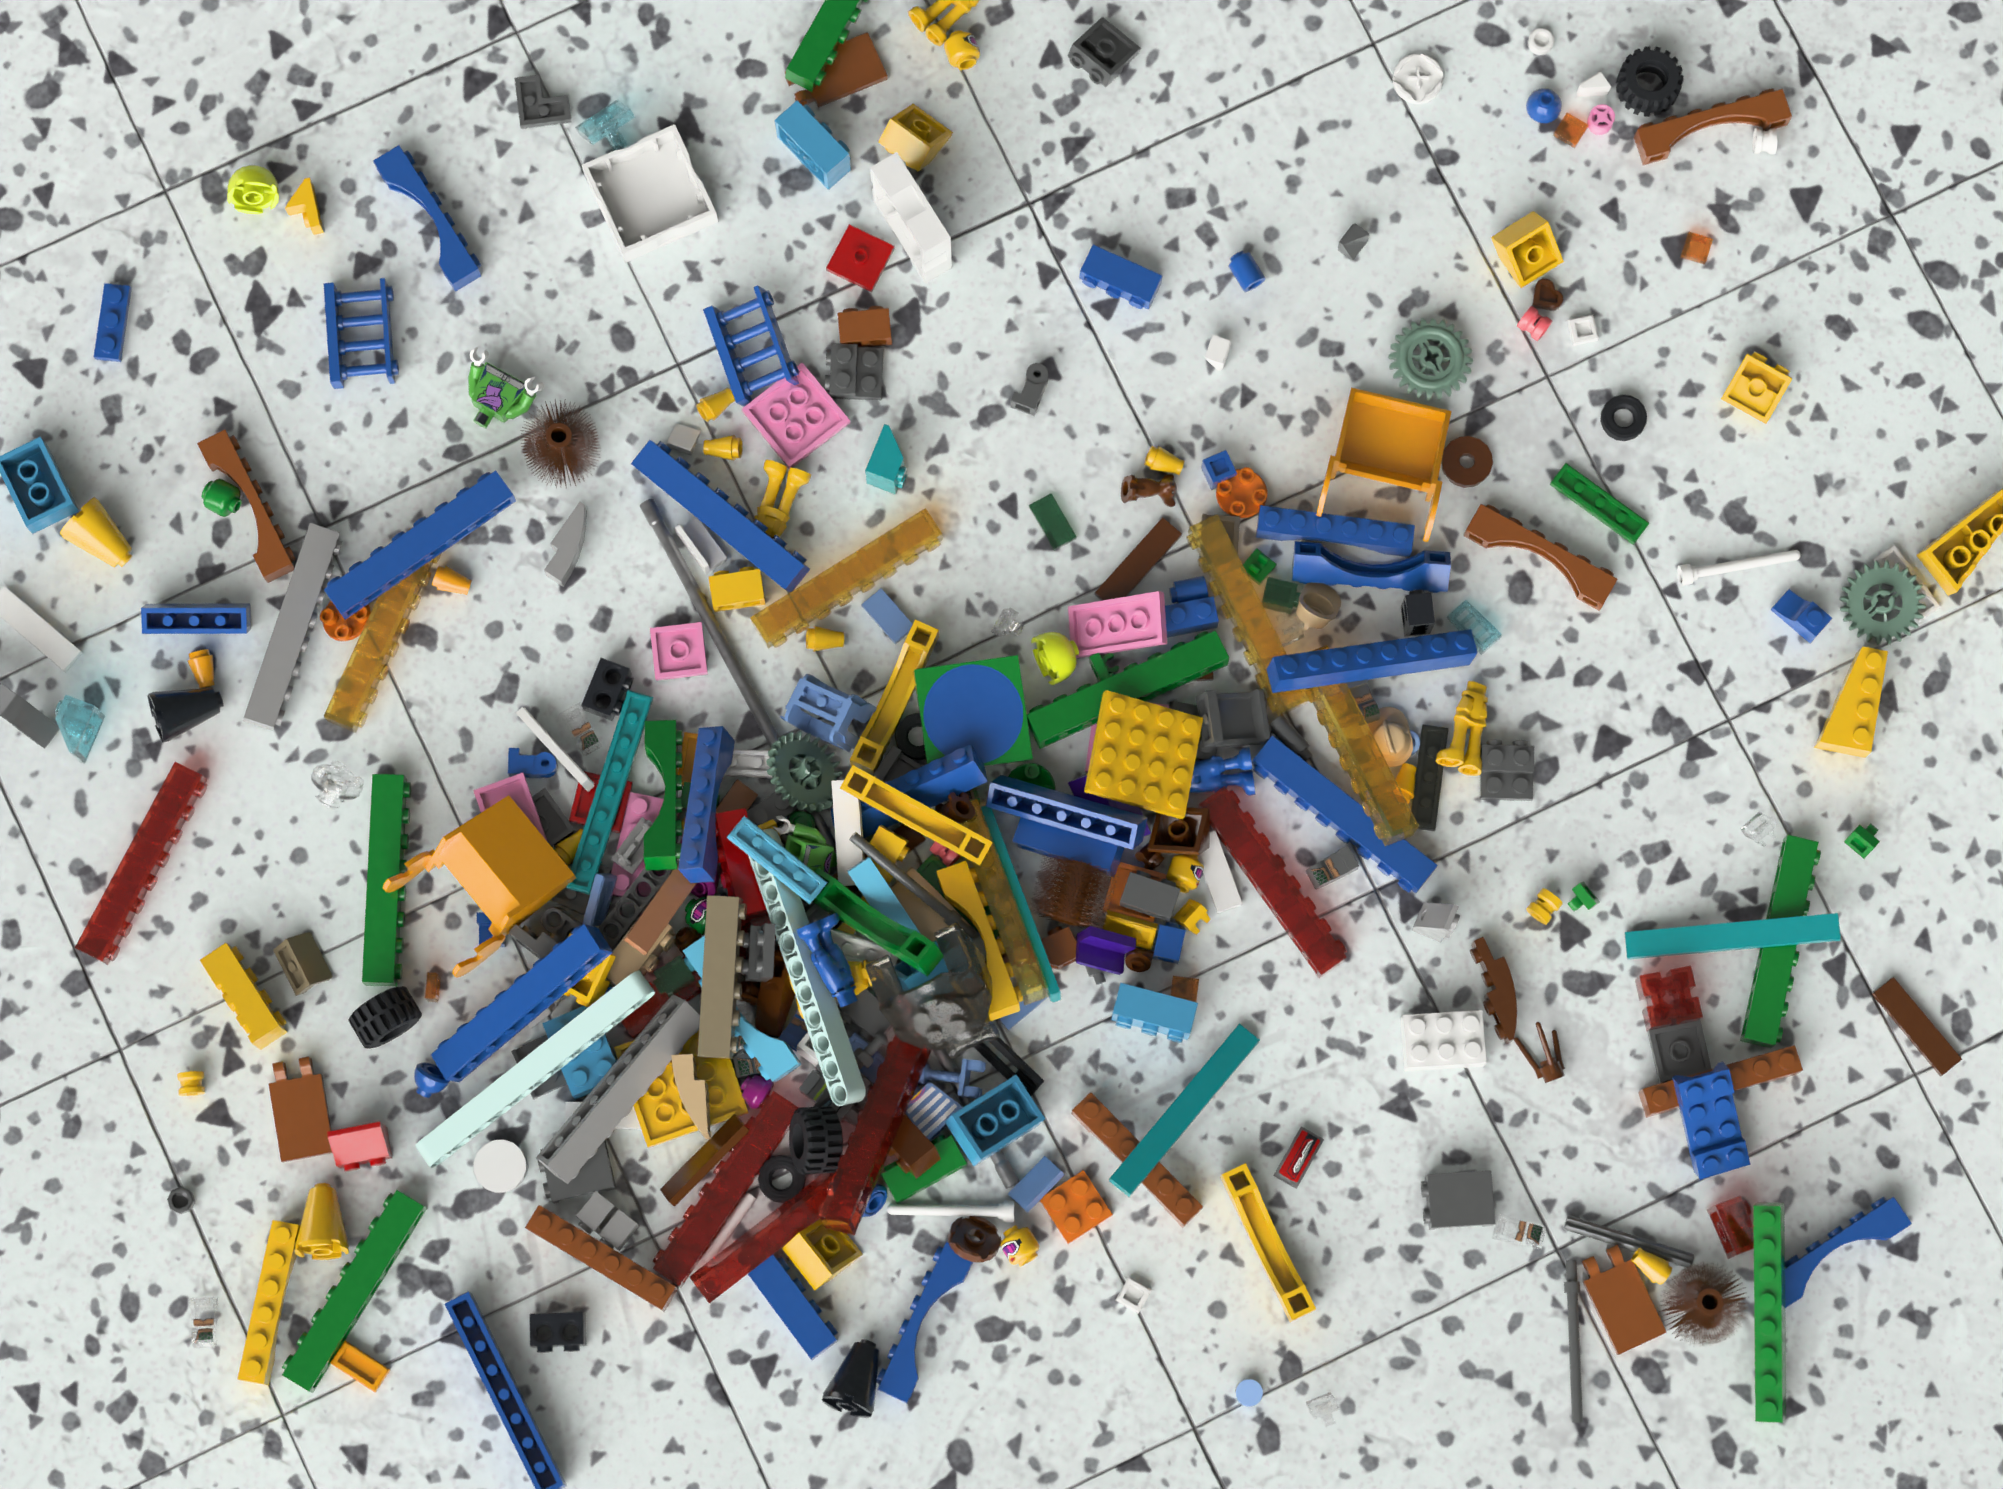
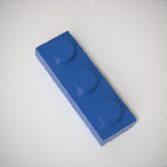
M104 283L93 356L96 360L121 362L132 290L128 285Z

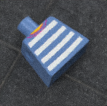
M909 1079L900 1088V1091L909 1099L903 1105V1111L930 1141L947 1127L945 1121L952 1114L963 1108L931 1082H928L920 1089L912 1079Z

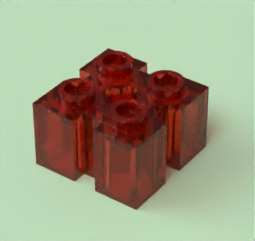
M1691 966L1670 969L1664 978H1661L1660 972L1640 975L1635 979L1639 1001L1646 999L1647 1007L1642 1010L1646 1031L1667 1027L1672 1024L1671 1020L1676 1019L1677 1024L1698 1021L1703 1018L1699 998L1691 997L1690 991L1696 986ZM1666 993L1669 994V997L1673 996L1674 998L1670 1004L1664 1001L1663 997Z

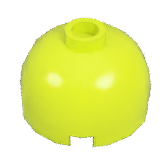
M257 165L241 167L229 179L228 202L229 204L230 202L233 203L237 211L247 214L263 213L261 208L270 206L271 210L279 201L277 180L264 167Z
M1046 632L1033 637L1031 644L1036 642L1037 646L1036 649H1033V655L1044 677L1049 675L1052 679L1048 683L1055 685L1069 678L1077 665L1076 656L1079 655V650L1073 640L1069 641L1065 635L1058 632Z

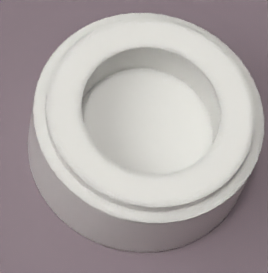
M1545 28L1533 30L1528 39L1529 49L1537 55L1547 54L1554 44L1553 34Z

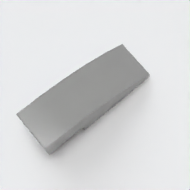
M579 502L550 543L556 554L544 569L546 576L562 587L565 586L571 576L584 543L587 510L581 502Z

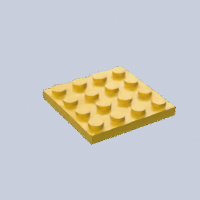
M1106 690L1102 695L1084 792L1178 819L1185 818L1203 718Z
M698 1030L683 1045L678 1055L693 1054L696 1059L697 1080H705L708 1085L711 1127L728 1121L734 1114L738 1117L748 1114V1110L731 1060L727 1058L698 1056ZM633 1041L614 1047L618 1059ZM671 1060L666 1066L665 1071L649 1086L647 1093L640 1097L633 1105L648 1148L699 1131L680 1098Z

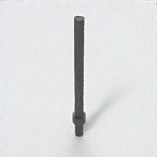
M857 832L852 834L849 840L943 917V922L950 928L955 927L969 938L975 935L976 931L961 920L962 916L955 910H949Z
M1566 1260L1564 1293H1567L1572 1423H1583L1578 1313L1580 1282H1577L1576 1260Z

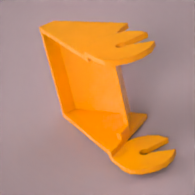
M1351 387L1335 456L1330 455L1316 516L1321 517L1330 479H1335L1336 473L1339 471L1427 492L1425 501H1431L1425 525L1423 541L1428 542L1442 487V481H1438L1452 411Z
M508 795L445 835L436 850L432 849L429 852H422L404 863L408 870L388 878L383 885V889L387 893L393 892L407 884L424 869L430 872L436 866L440 869L444 864L492 922L488 929L493 935L492 938L474 948L477 953L475 957L458 963L453 969L452 974L459 978L475 969L496 952L515 924L519 926L574 881L576 876Z

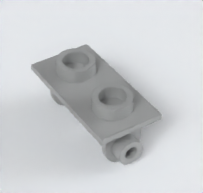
M642 817L611 860L633 874L644 860V833L653 823Z

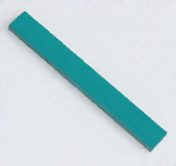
M630 690L627 691L571 867V871L576 876V879L566 886L567 889L588 895L591 893L595 875L599 873L643 734L645 721H647L653 702V697Z
M986 805L982 806L980 809L982 820L990 841L993 842L994 852L1050 1001L1054 1003L1061 1000L1059 986L992 808H988Z
M1838 913L1625 932L1627 960L1841 941Z
M1238 1024L1109 1178V1182L1130 1197L1255 1048L1260 1039L1241 1024Z

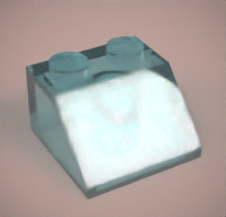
M65 695L64 700H60L55 710V715L57 716L55 719L68 751L79 762L85 764L105 715L96 706Z

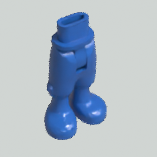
M1250 747L1242 748L1239 754L1232 758L1223 760V757L1213 755L1209 759L1196 761L1189 793H1220L1226 790L1227 786H1239L1243 788L1247 795H1256ZM1231 769L1246 770L1229 775L1221 774V772Z
M834 913L796 929V932L812 952L811 960L825 986L831 993L832 998L836 997L842 1008L858 1001L853 990L857 987L856 985L853 986L855 983L841 947L836 943L834 944L831 930L839 922L838 914Z

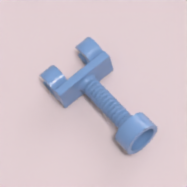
M962 1059L961 1072L932 1070L929 1064L917 1063L914 1069V1082L926 1085L929 1080L959 1083V1096L978 1099L982 1096V1089L969 1086L971 1071L985 1072L986 1062Z

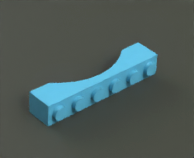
M705 935L683 950L686 955L683 960L691 972L697 971L701 977L698 980L701 987ZM740 1012V1025L735 1026V1036L741 1035L746 1042L743 1048L751 1059L757 1058L761 1064L758 1070L766 1081L771 1079L772 1082L776 1083L802 1065L787 1042L774 1039L762 1033L750 1024Z

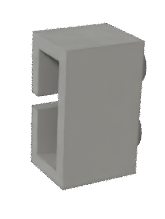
M597 1191L594 1192L576 1215L581 1220L578 1226L589 1234L595 1231L601 1236L600 1242L612 1249L615 1247L619 1251L639 1227L635 1221L616 1208Z

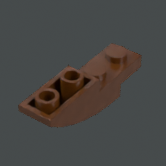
M1484 937L1473 941L1470 953L1476 964L1480 963L1484 971L1481 973L1484 984L1487 988H1492V991L1485 994L1483 1006L1488 1016L1493 1015L1497 1025H1494V1029L1500 1040L1504 1039L1505 1043L1508 1044L1514 1040L1517 1025V1001L1513 979L1505 957L1494 960Z
M779 944L776 951H774L773 978L760 984L755 1017V1027L762 1033L775 1038H779L796 995L792 989Z

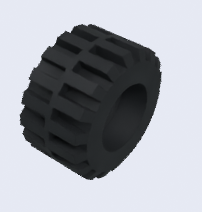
M1650 46L1644 47L1643 52L1637 49L1633 55L1629 54L1617 76L1616 92L1620 93L1618 98L1620 102H1626L1624 107L1627 110L1633 108V113L1639 115V112H1643L1644 117H1649L1652 112L1654 116L1660 115L1662 110L1666 112L1675 103L1682 88L1684 75H1681L1683 71L1682 66H1676L1678 59L1676 57L1670 58L1671 52L1667 50L1665 53L1660 52V47H1655L1654 50H1651ZM1643 72L1654 73L1661 79L1663 88L1658 91L1645 90L1638 84L1636 75Z
M399 986L388 989L363 1003L352 1013L348 1021L364 1048L369 1049L384 1045L408 1031L419 1021L422 1013L406 986Z
M831 1106L801 1107L794 1111L789 1128V1147L792 1161L799 1174L834 1173L839 1168L843 1153V1133L839 1117Z

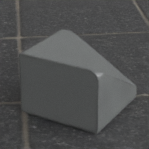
M1352 224L1339 241L1338 251L1349 259L1354 260L1368 242L1370 234L1357 224Z

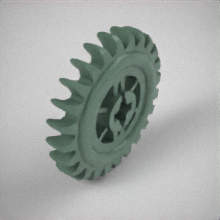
M1422 318L1420 326L1415 322H1411V330L1403 327L1402 333L1404 336L1396 335L1395 340L1399 343H1393L1390 346L1396 352L1389 354L1388 358L1396 361L1390 364L1389 369H1398L1394 373L1393 379L1402 377L1399 387L1408 384L1407 394L1416 389L1417 399L1420 398L1423 392H1426L1428 401L1431 399L1432 393H1435L1437 399L1440 400L1442 391L1450 397L1452 394L1451 387L1459 391L1460 385L1458 381L1462 383L1467 382V378L1463 373H1471V369L1466 365L1473 363V359L1467 357V355L1472 353V349L1464 348L1469 340H1460L1463 332L1457 331L1454 333L1455 325L1451 324L1447 328L1445 327V320H1442L1439 325L1436 324L1435 318H1431L1430 324H1427L1425 319ZM1428 341L1438 342L1439 344L1437 347L1431 346ZM1442 345L1448 351L1449 357H1443L1440 350ZM1419 346L1421 350L1420 355H1413V351ZM1429 357L1430 360L1435 359L1434 364L1431 361L1426 362V358ZM1413 360L1418 361L1420 372L1414 366ZM1449 362V366L1443 371L1441 364Z
M1888 560L1885 561L1883 568H1880L1878 561H1874V569L1864 564L1865 573L1855 569L1857 579L1848 577L1847 581L1851 587H1842V590L1848 596L1839 598L1840 601L1847 603L1846 606L1840 608V611L1849 613L1843 618V621L1853 622L1849 630L1858 628L1857 638L1867 634V643L1873 637H1876L1877 645L1881 644L1882 638H1885L1887 644L1891 645L1893 636L1901 642L1902 632L1907 636H1911L1908 627H1919L1914 619H1923L1924 616L1918 610L1926 608L1925 604L1919 603V600L1924 599L1926 595L1917 593L1923 584H1913L1917 575L1908 578V567L1899 572V563L1897 562L1891 569ZM1881 584L1890 585L1894 588L1891 591L1882 590ZM1878 585L1879 591L1875 592L1873 596L1865 595L1870 588ZM1898 596L1902 597V608L1894 605L1895 599ZM1878 597L1882 599L1890 597L1887 608L1883 605L1876 608ZM1864 598L1871 600V607L1866 611L1863 605ZM1893 609L1900 611L1895 618L1887 621L1886 614L1890 613ZM1876 614L1883 615L1884 621L1873 620L1872 617Z
M802 731L797 732L795 735L793 732H789L787 735L780 736L778 741L772 744V749L768 751L769 759L766 760L767 765L771 767L767 770V773L773 777L770 782L777 786L775 788L776 793L781 792V799L783 801L788 799L789 805L791 807L797 805V809L800 811L806 809L807 812L812 813L829 809L833 804L831 781H836V778L843 774V771H834V768L840 764V761H830L835 752L825 754L824 752L828 744L819 748L818 742L820 738L818 737L810 742L811 733L806 734L803 738H801ZM790 761L794 765L791 769H789ZM808 785L810 790L804 789V787Z

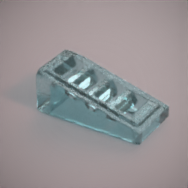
M1467 600L1462 602L1446 617L1458 631L1468 629L1473 631L1479 625L1483 627L1476 635L1473 634L1477 651L1481 655L1502 637V634ZM1467 610L1469 614L1459 621L1457 617ZM1474 617L1476 621L1466 628L1464 625ZM1488 632L1490 636L1481 642L1479 638Z

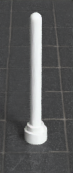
M1791 550L1702 567L1690 566V564L1678 565V579L1681 586L1693 584V581H1697L1699 577L1798 560L1801 557V553L1798 550Z
M1004 1201V1203H999L998 1206L890 1204L887 1207V1212L891 1215L993 1216L1003 1219L1004 1222H1015V1201Z

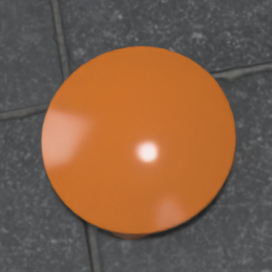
M1251 468L1235 469L1237 472L1236 476L1217 484V502L1221 509L1230 516H1240V518L1252 517L1259 513L1260 505L1264 506L1267 501L1266 484Z
M330 601L326 608L321 611L320 620L323 622L324 630L331 638L337 641H350L358 637L366 629L371 615L369 604L345 620L333 602Z

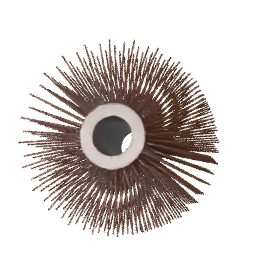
M555 400L557 423L555 420L554 424L546 404L548 416L546 412L543 413L545 415H543L542 419L544 420L542 422L537 417L535 418L537 426L531 430L533 432L525 431L534 435L525 434L531 436V438L523 439V441L529 442L521 443L529 444V446L521 447H527L522 450H529L523 453H528L525 456H529L526 459L532 461L530 464L534 462V465L536 463L538 464L537 466L540 465L537 469H540L538 473L542 469L546 470L541 477H547L545 475H548L547 471L549 469L550 478L552 476L558 483V479L554 474L555 471L561 483L563 473L566 486L565 466H568L575 483L573 471H577L574 472L577 477L580 470H586L585 468L587 467L583 464L586 462L585 460L589 462L588 458L592 460L590 457H595L587 454H595L587 450L601 452L589 449L588 447L597 446L594 443L600 441H595L599 439L594 438L599 436L594 435L598 433L593 432L596 429L591 431L590 429L593 427L588 428V423L586 425L584 424L585 422L581 424L584 419L580 421L579 412L573 418V411L567 415L563 408L561 414V400V417L559 419Z
M1055 857L1053 860L1044 863L1051 862L1045 868L1050 869L1044 871L1049 874L1044 876L1047 878L1039 884L1045 883L1040 886L1042 888L1037 890L1040 891L1038 892L1040 894L1035 897L1040 899L1036 901L1038 903L1033 905L1039 904L1033 907L1037 909L1033 914L1040 911L1038 915L1043 914V916L1039 917L1048 916L1047 918H1053L1047 920H1055L1065 925H1072L1073 927L1084 926V928L1090 927L1094 923L1092 926L1098 928L1099 926L1097 925L1099 924L1096 923L1102 921L1099 920L1102 917H1098L1108 913L1101 914L1104 912L1101 911L1098 914L1100 910H1103L1101 908L1105 906L1103 905L1105 903L1102 902L1107 900L1105 898L1108 897H1104L1106 895L1104 891L1109 889L1106 887L1112 885L1105 886L1111 883L1108 882L1111 879H1108L1106 882L1105 880L1110 878L1108 876L1113 873L1106 875L1111 871L1104 873L1105 870L1100 871L1103 868L1094 869V867L1100 866L1090 865L1091 863L1087 864L1082 862V860L1081 862L1074 859L1068 861L1064 858L1057 859Z
M1703 1262L1698 1267V1270L1695 1268L1699 1264L1694 1266L1692 1270H1689L1690 1272L1681 1273L1683 1274L1680 1276L1682 1280L1678 1276H1674L1675 1278L1672 1279L1674 1282L1670 1285V1288L1674 1290L1666 1291L1667 1293L1665 1294L1667 1295L1663 1297L1670 1295L1668 1294L1670 1292H1675V1294L1660 1302L1672 1299L1666 1303L1677 1300L1673 1304L1678 1305L1659 1311L1676 1310L1665 1315L1685 1311L1683 1313L1686 1314L1671 1322L1678 1321L1670 1329L1679 1326L1675 1331H1681L1684 1334L1688 1332L1689 1335H1686L1685 1340L1686 1338L1688 1340V1337L1692 1335L1694 1344L1695 1340L1696 1344L1698 1340L1695 1334L1696 1336H1701L1702 1346L1703 1344L1705 1345L1706 1338L1709 1340V1345L1713 1340H1715L1713 1343H1716L1717 1340L1726 1335V1332H1731L1727 1328L1728 1324L1733 1328V1325H1739L1734 1320L1736 1319L1734 1317L1738 1316L1735 1314L1749 1308L1745 1307L1738 1311L1736 1309L1742 1306H1737L1731 1309L1736 1306L1734 1305L1736 1302L1749 1297L1731 1299L1742 1295L1738 1294L1723 1298V1294L1738 1286L1729 1288L1736 1281L1727 1284L1735 1275L1728 1279L1729 1276L1724 1279L1725 1275L1720 1276L1718 1270L1717 1273L1716 1271L1714 1273L1710 1267L1709 1271L1708 1262L1706 1270ZM1688 1276L1691 1278V1281L1689 1280V1282L1686 1279V1277L1688 1278ZM1714 1329H1715L1716 1332H1717V1335H1716V1333L1714 1332V1336H1713L1712 1330L1714 1331Z

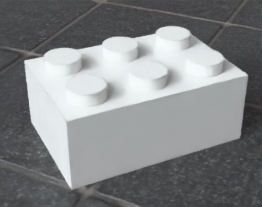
M1482 1010L1402 1015L1400 1018L1404 1071L1483 1067L1487 1063Z

